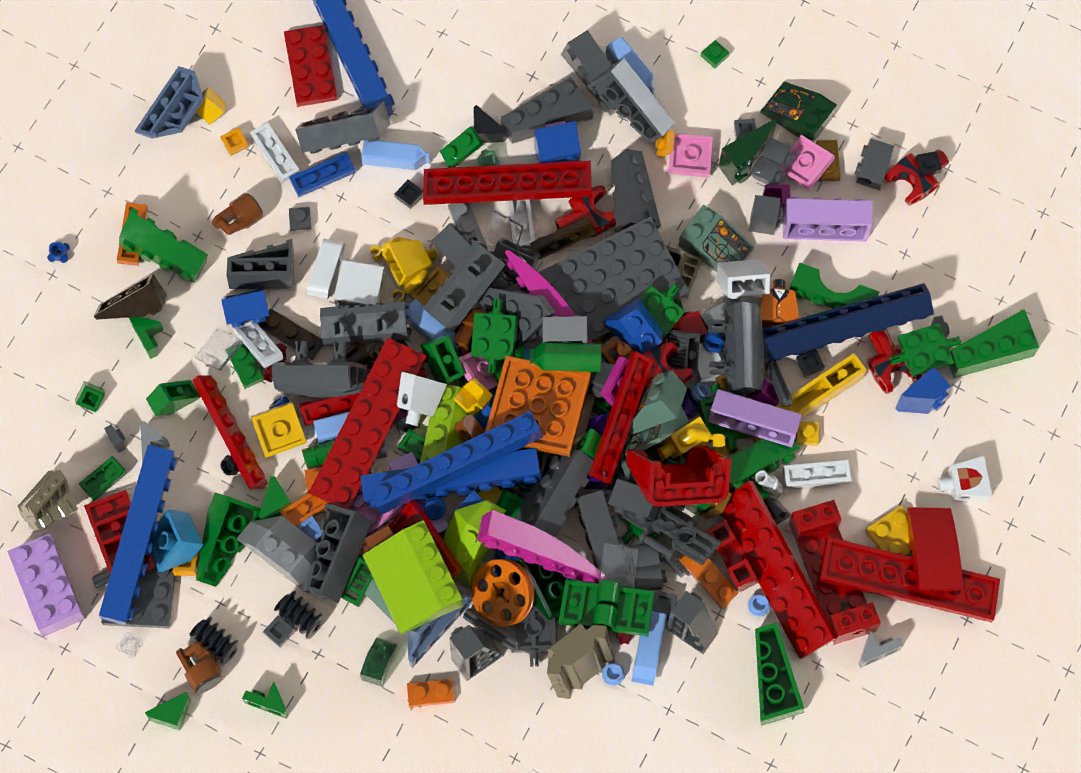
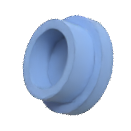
M700 382L691 387V395L695 401L699 402V400L710 399L711 390L705 383Z
M762 594L753 595L748 601V610L754 616H764L770 609L768 599Z
M617 663L607 664L602 670V678L608 685H619L624 679V670Z

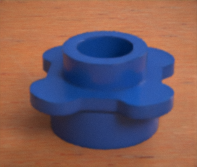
M52 242L49 245L50 254L47 256V259L50 262H67V253L70 250L69 244Z

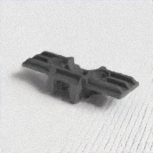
M674 506L659 507L658 517L655 521L647 520L646 523L634 519V514L628 512L626 516L618 514L644 530L639 537L641 544L651 546L667 556V559L671 562L682 553L703 565L721 544L720 540L699 529L695 518ZM662 533H665L673 539L671 542L672 548L659 542L653 536H661ZM689 535H692L693 538L686 542Z

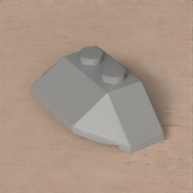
M283 516L251 521L237 537V540L307 593L306 588L312 562L316 561L317 552L315 551L317 542Z

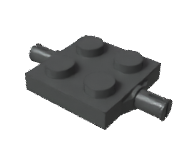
M533 603L527 617L521 622L510 626L511 636L521 643L518 650L515 652L511 651V653H527L530 657L529 666L534 667L533 659H535V667H539L538 654L548 652L550 647L556 643L555 617L548 620Z

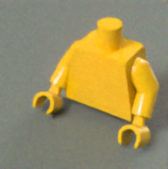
M399 236L383 243L382 247L374 245L370 248L371 254L379 252L372 256L373 260L377 262L384 257L399 287L403 286L402 290L396 289L392 293L393 298L398 294L402 295V298L397 302L405 301L407 293L411 294L422 285L429 275L428 271L432 266L431 261L437 259L435 249L425 250L421 241Z
M698 417L663 440L662 443L664 445L657 448V452L663 460L670 456L674 459L695 446H708L709 440H713V447L725 446V437L723 434L712 435L701 417Z

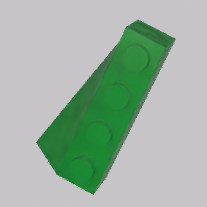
M132 207L120 233L119 245L127 252L133 251L139 254L147 262L152 261L158 264L161 269L167 272L172 271L178 274L182 280L195 283L207 263L208 254L186 240L178 241L173 232L168 229L162 231L155 225L154 220L149 217L146 220L137 215L139 211Z

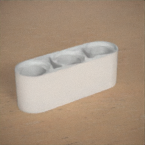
M326 238L322 240L308 283V295L329 299L344 254L345 243Z

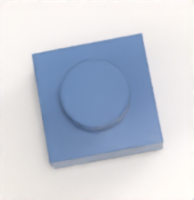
M310 516L297 526L314 541L319 540L322 536L323 531L320 530V524L314 516Z

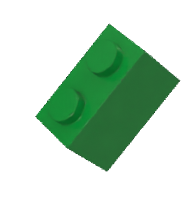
M448 335L438 336L420 345L424 355L427 356L426 360L437 382L447 384L465 375Z

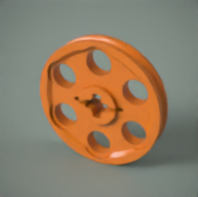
M501 558L489 561L477 570L472 581L471 595L479 615L496 626L507 627L517 624L527 617L534 602V587L529 574L519 563ZM496 564L502 570L500 577L494 573V566ZM514 572L520 575L519 584L514 583L512 579ZM482 579L486 580L488 584L486 591H483L480 587ZM501 589L505 590L503 593V597L500 595L502 593ZM519 594L525 597L524 606L519 605L517 601ZM487 601L493 605L491 613H488L485 609ZM505 609H509L512 614L510 621L504 617Z

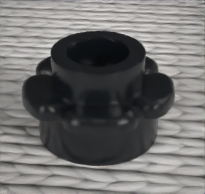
M226 455L221 461V470L229 476L237 475L240 471L232 456Z

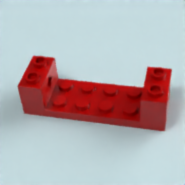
M831 500L792 512L789 525L816 598L838 637L833 640V644L836 645L868 635L870 631L876 632L881 621L874 603L867 604L863 591L819 581L826 539L832 537L843 540L838 528L842 519L835 500ZM840 602H848L850 606H846L845 611L841 612Z

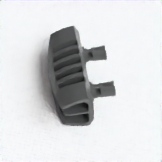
M477 240L466 251L464 259L458 262V267L456 269L453 268L451 276L446 277L444 285H440L437 294H433L423 307L428 314L452 332L455 331L506 265L503 258L498 259L493 255V251L489 252L485 248L486 245Z
M406 301L390 302L386 303V305L377 303L376 306L365 304V307L355 305L353 308L351 306H344V308L339 306L320 308L324 346H334L333 341H346L347 345L354 344L357 341L360 343L385 342L387 338L394 341L409 340L412 329L407 327V321L410 320V317H406L405 310L409 309L410 306Z
M748 302L734 303L725 308V320L710 318L708 321V325H713V327L708 329V332L725 333L726 362L711 361L709 367L717 369L709 373L710 375H727V392L735 395H751L752 392H755V389L762 390L764 342L761 313L757 304Z
M295 341V360L293 362H276L272 365L273 384L276 390L306 397L325 398L356 394L362 390L367 378V368L363 364L346 361V341H333V360L330 362L308 361L309 342Z

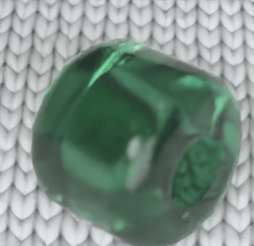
M485 149L477 157L479 166L500 165L496 151Z

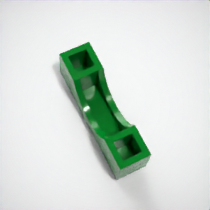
M800 262L789 289L795 291L796 298H805L818 306H827L832 309L877 297L880 293L877 290L860 284L854 290L846 293L831 291L821 281L819 269Z

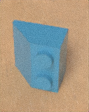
M167 509L159 520L157 534H152L150 541L153 543L151 555L158 572H164L191 561L203 546L190 513Z

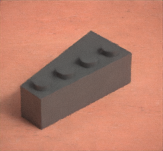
M588 30L567 42L561 53L562 57L586 87L592 80L611 66V63ZM589 89L598 100L604 112H607L610 116L616 113L617 109L612 104L602 101L600 99L601 95L595 89L592 91Z

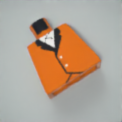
M783 279L773 280V289H770V294H763L760 307L762 328L799 319L795 291L785 290L786 281Z

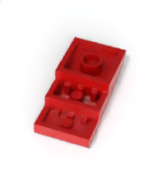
M126 490L84 505L110 574L131 505ZM146 555L144 564H147L146 572L155 569L156 566L152 555Z
M908 507L909 549L912 551L913 571H916L917 591H962L961 559L951 508Z

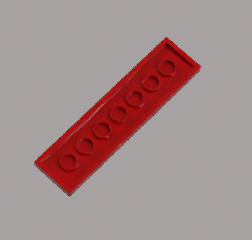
M591 160L424 169V205L592 197Z
M390 338L386 339L363 384L362 390H360L308 492L310 495L331 505L348 510L351 509L362 488L361 476L369 474L401 410L397 406L401 374L405 372L418 376L427 359L426 355Z
M748 481L731 493L722 516L732 528L759 579V585L799 659H803L838 637L754 482Z
M832 537L826 539L819 581L991 623L995 620L1000 578L962 569V591H917L916 571H913V557Z

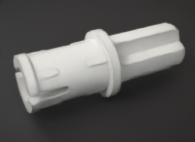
M765 471L756 473L755 481L762 486L763 490L774 495L783 493V485L778 482L775 476L768 475Z

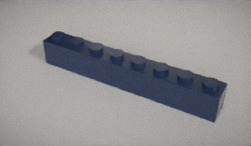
M925 283L764 328L762 329L764 354L768 362L778 361L786 356L799 355L807 350L820 349L828 344L842 343L846 339L863 337L867 333L884 331L888 327L905 325L907 322L916 319H925L930 315H934L930 291Z

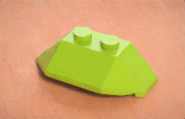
M489 500L455 510L443 538V541L462 568L454 579L470 589L477 570L482 566L489 551V548L484 543L477 541L481 518L491 510L502 514L506 512V510Z

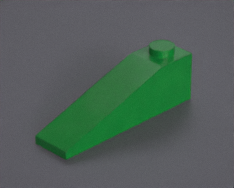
M214 493L206 517L202 540L203 546L201 547L196 575L197 581L214 587L218 585L230 568L234 556L244 548L243 544L237 540V537L251 521L260 520L261 508L226 495Z

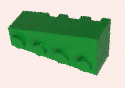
M1025 309L953 348L950 353L954 364L949 366L953 378L1034 357L1039 349V345Z
M762 439L729 457L731 458L729 493H732L748 481L756 482L755 475L757 472L765 471L771 474L784 463L787 465L795 460V454L800 449L795 440L791 448Z
M777 622L756 628L761 726L803 714L804 706Z

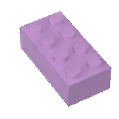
M792 197L787 199L782 216L783 239L867 242L873 225L872 201H866L865 199L853 201L843 198L824 200L820 197L813 199Z
M49 533L7 551L38 631L43 637L85 620L56 544Z

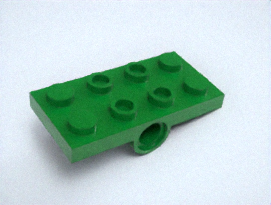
M566 579L559 625L577 627L579 624H582L588 629L593 625L606 626L610 632L648 637L655 591L621 587L619 583L613 581H600L597 584Z

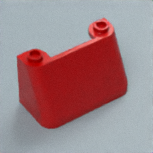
M695 446L691 448L686 454L685 464L661 465V462L657 460L651 461L642 450H627V466L645 499L653 506L719 503L728 496L731 458L708 446Z

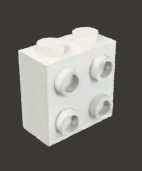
M353 259L348 261L342 260L334 295L335 307L344 308V306H351L353 308L355 305L365 307V304L376 306L380 302L384 283V267L377 263L363 264Z
M759 259L717 263V283L727 297L740 299L742 296L761 297L763 294H770V273Z

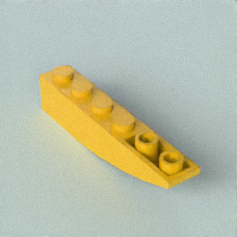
M853 353L792 394L793 401L790 407H783L781 404H778L776 407L801 414V419H803L861 381L867 369ZM750 435L756 443L762 440V438Z

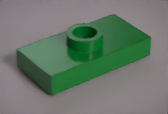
M111 456L83 479L79 486L94 502L124 477L127 471Z

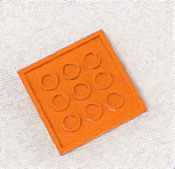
M506 356L485 432L531 411L543 438L524 446V448H536L539 451L571 457L592 377L591 372L544 371L534 363H530V360Z

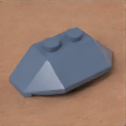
M181 66L177 67L135 129L136 134L153 139L183 132L204 101L195 71Z
M460 594L463 600V607L407 632L409 666L414 668L471 605L472 596Z

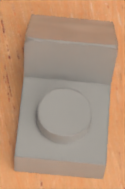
M145 421L140 422L142 463L148 444L161 448L170 447L168 439Z
M870 631L858 663L859 667L862 668L900 651L903 647L900 637L894 640L892 637L880 642L881 646H879L873 632Z

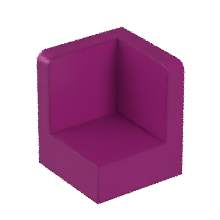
M790 184L764 185L763 196L780 198V206L783 207L784 212L786 201L790 199Z
M767 379L763 381L762 390L755 389V392L746 396V398L775 407L779 403L773 384Z

